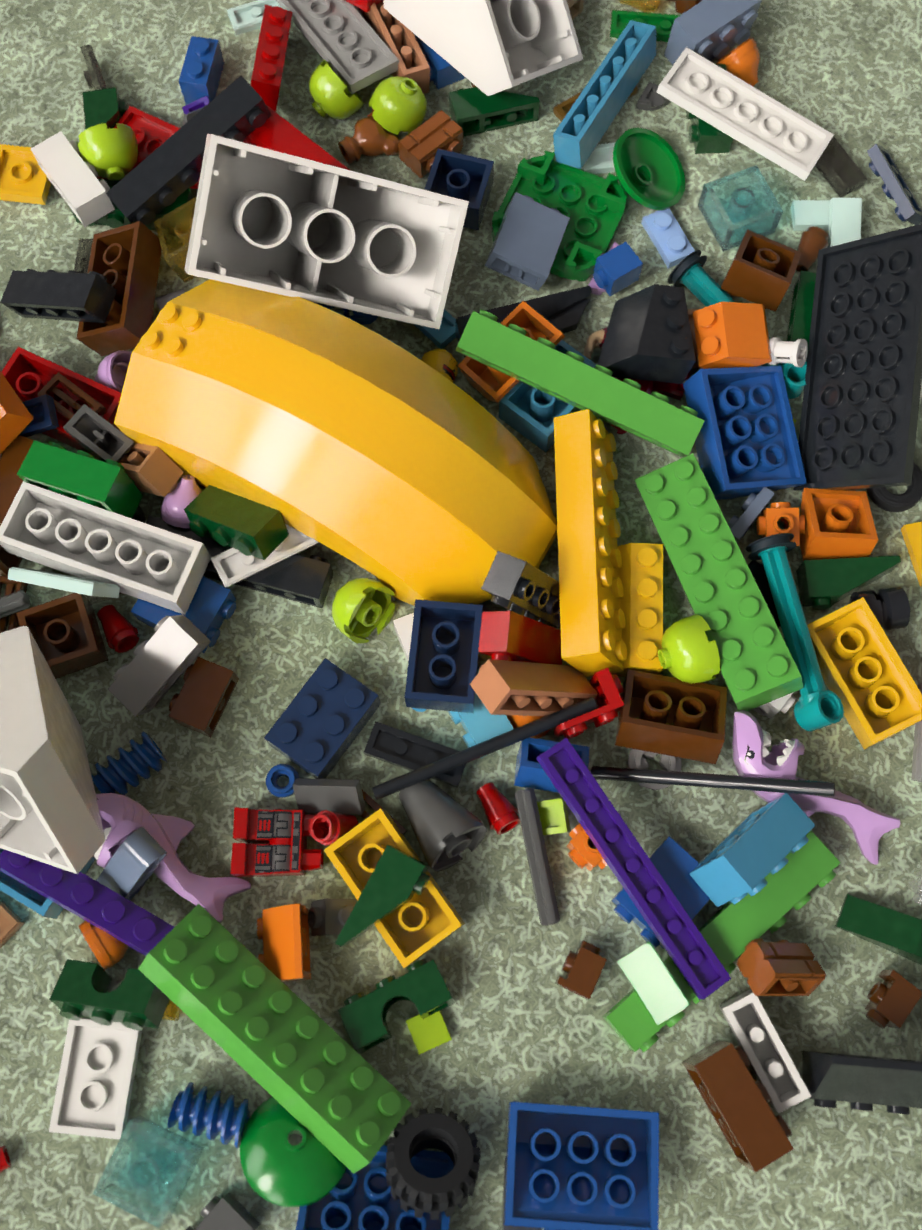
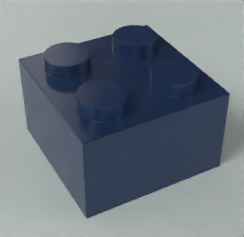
M437 149L424 190L469 201L463 227L479 231L493 186L494 161Z

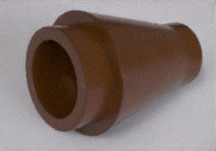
M809 227L807 231L801 234L797 251L802 252L796 271L808 272L818 259L819 250L828 247L829 235L826 231L818 227Z

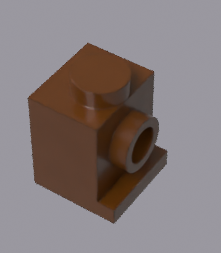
M582 941L576 953L570 950L562 967V970L567 972L565 979L560 976L557 977L555 984L585 999H590L607 961L606 958L599 956L601 949L586 941Z
M882 970L879 977L884 982H877L868 993L867 998L870 1002L865 1008L868 1011L866 1017L883 1029L886 1026L900 1028L921 998L922 991L895 970Z

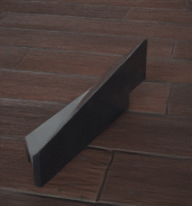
M588 285L526 300L525 302L564 334L577 329L587 304L589 305L592 289ZM521 302L485 311L497 316L496 322L501 323ZM471 314L455 319V332L458 343Z

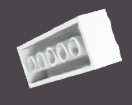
M24 481L0 526V545L10 554L79 578L117 584L120 587L119 592L184 615H186L211 558L206 547L201 542Z

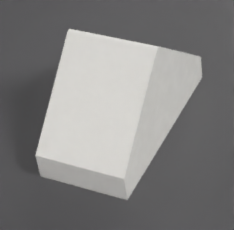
M384 0V8L487 96L583 60L567 0Z
M207 134L185 271L193 276L289 297H301L311 302L440 329L469 201L217 135Z
M21 626L0 633V848L78 874L106 841L83 734L74 712L29 628Z

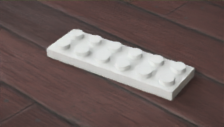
M687 47L664 77L657 90L658 94L804 181L834 136V134Z

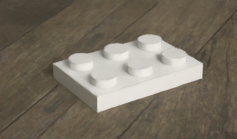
M81 1018L79 1021L69 1019L49 1132L120 1140L125 1138L142 1030H133L125 1027L122 1023L113 1021L110 1026H106L88 1018Z

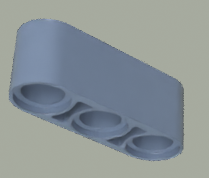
M140 827L122 842L96 881L126 899L131 900L142 889L167 852L144 827Z

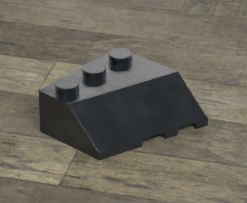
M654 284L615 302L597 365L613 372L612 377L682 384L696 361L684 288Z

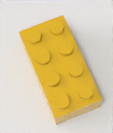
M381 808L324 849L357 900L387 845L394 846L421 861L388 812ZM428 870L426 874L430 876V879L422 894L418 895L415 893L411 900L375 925L403 968L411 965L465 924Z

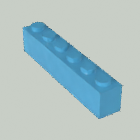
M632 20L629 21L554 132L553 140L556 162L582 169L655 58L656 26Z

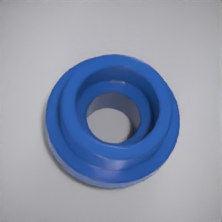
M279 764L268 772L266 786L274 796L286 798L294 794L292 785L300 777L292 766ZM281 776L289 777V783L285 787H279L277 784Z

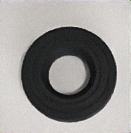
M913 462L911 485L907 486V490L903 494H893L886 487L866 488L872 502L885 511H906L915 506L922 498V470Z

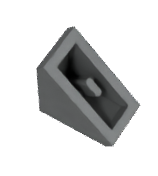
M85 404L63 427L69 435L99 461L105 462L106 459H110L119 463L135 445L134 441Z

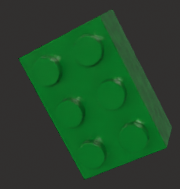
M34 440L17 473L24 482L131 519L143 496L133 479L128 477L124 467L118 462L106 459L105 462L99 461L89 453L77 450L76 453L70 452L62 445L52 441L45 444Z

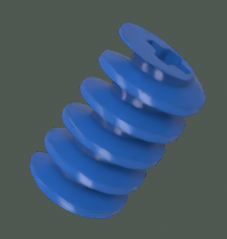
M144 731L141 733L143 741L141 745L133 739L129 741L132 751L128 752L122 747L118 748L119 760L110 755L106 756L107 768L98 762L95 764L97 775L91 774L101 794H116V790L118 793L125 795L128 793L127 783L133 787H137L140 784L138 774L145 779L151 777L149 766L158 772L162 769L160 759H163L165 762L167 760L147 733Z
M190 1081L184 1091L181 1090L174 1100L168 1117V1127H174L179 1121L180 1131L187 1132L193 1125V1134L195 1136H201L207 1128V1138L211 1141L215 1140L221 1132V1143L224 1145L229 1144L235 1136V1147L238 1149L244 1127L250 1118V1111H248L249 1099L245 1098L239 1107H235V1095L231 1094L226 1102L222 1103L220 1090H217L213 1097L208 1099L207 1086H203L199 1093L195 1095L194 1082Z

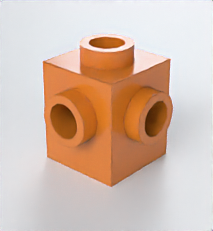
M790 502L771 503V508H766L762 511V516L757 517V534L763 535L764 538L776 534L791 533L794 535L791 542H795L797 544L796 547L800 546V534L805 532L804 515H799V507L790 508ZM778 521L783 523V530L778 527Z
M579 823L569 833L572 840L567 845V848L570 850L568 855L581 869L586 867L591 871L598 865L602 870L607 863L597 849H592L588 845L589 836Z

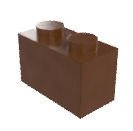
M197 657L195 663L191 664L184 674L183 681L185 683L180 694L176 693L170 702L169 717L175 723L211 738L239 678L234 671Z

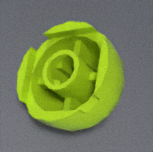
M325 59L312 73L309 91L314 102L311 105L322 117L328 114L333 119L344 120L353 116L365 104L357 92L350 93L346 83L340 78L338 73L331 69V65Z
M391 76L377 86L369 101V108L372 106L374 110L372 114L374 120L384 129L399 135L400 131L408 132L409 134L423 123L427 112L426 97L418 84L411 78Z
M106 123L98 124L87 128L78 136L80 142H77L80 157L83 161L94 166L98 176L111 181L124 178L125 174L129 173L136 165L138 159V144L135 132L131 127L121 123H116L117 128L108 129Z
M355 578L347 582L336 592L332 604L331 614L336 627L356 644L369 642L366 637L375 628H377V634L379 635L390 622L396 605L391 602L392 596H395L394 592L373 578Z
M695 614L674 622L665 630L661 642L662 649L658 650V658L663 669L668 668L674 677L685 683L705 682L715 679L714 675L720 673L718 647L715 640L708 641L705 631L711 629L702 616Z

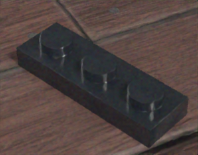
M376 721L364 750V754L409 771L416 770L459 752L453 748ZM466 764L432 777V779L458 788Z

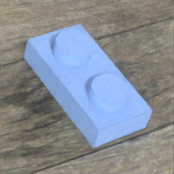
M670 209L659 210L642 218L641 224L667 268L678 265L685 257L695 251Z

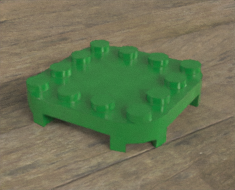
M544 151L543 156L532 157L528 160L523 158L518 164L517 174L498 212L494 211L492 219L493 242L514 194L517 192L521 195L529 196L534 201L548 208H554L570 218L549 273L580 282L588 280L590 275L594 273L596 258L607 253L623 219L627 195H625L623 188L619 185L618 178L609 173L605 179L575 167L558 163L555 160V152Z

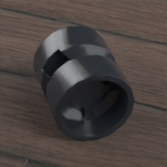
M902 587L882 588L877 594L874 590L853 592L851 594L849 604L864 597L879 624L885 630L908 626L910 621V604Z

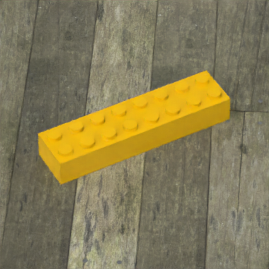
M590 409L554 417L561 658L586 677H589L605 668H609L610 673L623 672V660L627 659V648L622 640V628H625L626 621L620 604V598L624 596L623 583L619 578V567H622V555L617 548V538L621 536V529L616 519L619 497L614 487V480L618 478L617 467L613 461L616 441L614 435L605 429L602 420L597 419Z

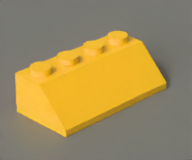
M628 543L617 546L622 555V567H619V578L624 587V596L620 598V604L626 621L625 628H622V640L626 644L627 659L623 660L624 671L611 673V675L616 674L618 677H626L628 669L660 675L663 670L658 658V650L662 649L661 642L663 638V544Z
M864 597L807 625L823 680L829 690L840 698L844 709L843 714L864 750L922 721V694Z

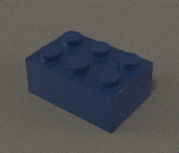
M415 599L404 697L406 707L465 713L474 712L475 691L470 683L476 677L478 670V649L483 605Z
M325 658L264 739L271 747L314 778L326 779L381 705L379 695Z

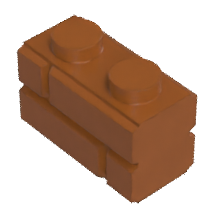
M440 110L398 142L399 158L419 178H423L431 171L437 149L455 153L461 152L463 148V130L443 110Z
M755 939L746 945L744 953L738 958L737 966L744 978H748L747 983L755 996H809L821 984L826 975L819 962L813 960L814 954L807 943H789L786 939L777 942H765L763 939Z

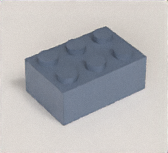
M762 0L701 1L674 20L664 56L674 65L687 47L709 61L715 58L717 60L721 59L731 47L736 44L740 45L749 38L753 22L758 17L757 12Z

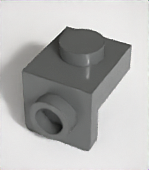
M321 899L312 901L308 912V925L311 928V935H339L357 899Z

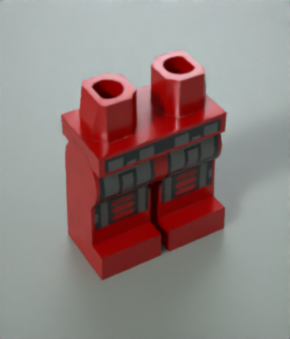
M234 807L233 839L238 842L269 844L232 843L230 874L235 877L305 876L306 871L323 869V850L307 849V837H312L310 823L315 816L308 815L304 810H259Z

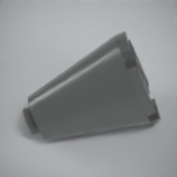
M429 779L403 789L399 793V799L426 862L434 871L439 872L448 869L463 860L459 854L467 847L472 852L487 833V828L479 818Z

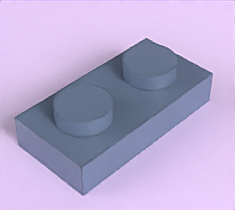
M764 487L758 495L752 492L741 507L745 510L742 516L738 518L734 515L728 522V526L737 544L773 498L775 493L767 487Z

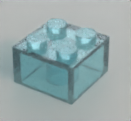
M757 165L704 184L698 203V208L723 252L739 246L747 229L762 236L775 233L783 214L780 204Z
M143 1116L130 1119L93 1194L160 1228L170 1221L204 1147Z

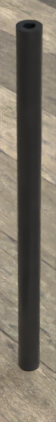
M593 697L374 786L372 791L376 800H379L598 709Z
M592 766L591 774L597 780L835 796V782L603 766Z

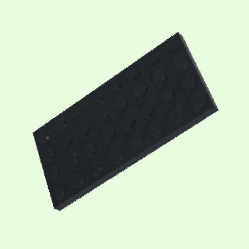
M922 224L820 249L818 252L805 375L806 385H804L798 442L807 484L794 487V491L803 492L804 488L848 490L911 485L922 382Z

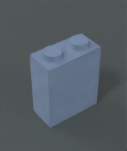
M516 192L506 209L485 266L539 291L548 278L570 218L554 208H548L534 201L531 197Z

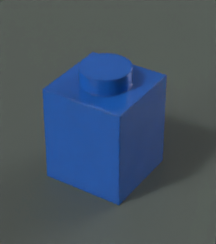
M624 242L596 258L593 277L597 286L601 289L604 288L607 294L612 296L639 280L643 263L628 243Z

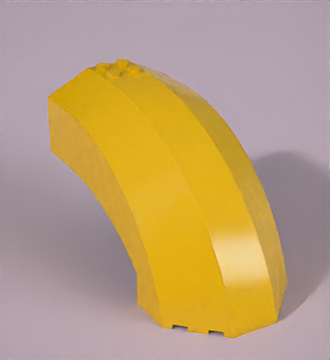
M209 279L168 301L132 351L114 424L135 443L159 447L184 472L182 476L191 475L195 477L196 483L200 486L208 487L211 485L279 510L285 524L313 538L375 575L381 583L394 592L395 596L393 597L413 606H415V599L463 604L473 603L474 605L488 601L493 595L481 588L498 551L526 561L538 569L557 536V521L539 474L537 463L534 457L510 431L470 395L422 360L380 334L326 307L301 297H289Z

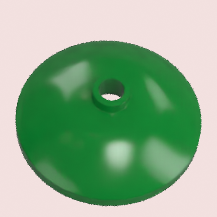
M631 128L617 139L613 149V163L616 176L626 193L637 203L653 210H667L677 204L684 194L685 174L680 159L670 144L657 133L645 128Z
M273 1097L268 1098L257 1107L244 1127L240 1141V1160L243 1173L252 1189L260 1197L272 1204L283 1207H302L315 1203L328 1195L337 1186L347 1169L335 1155ZM293 1134H298L302 1137V1141L298 1145H291L288 1142L289 1137Z

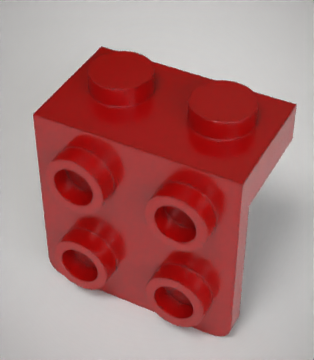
M609 668L595 672L589 681L598 693L595 700L599 708L559 724L554 730L556 738L564 735V738L567 737L569 740L583 734L588 729L587 725L594 723L595 727L598 728L614 721V718L619 716L617 712L624 706L620 693H623V688L616 674L611 675Z

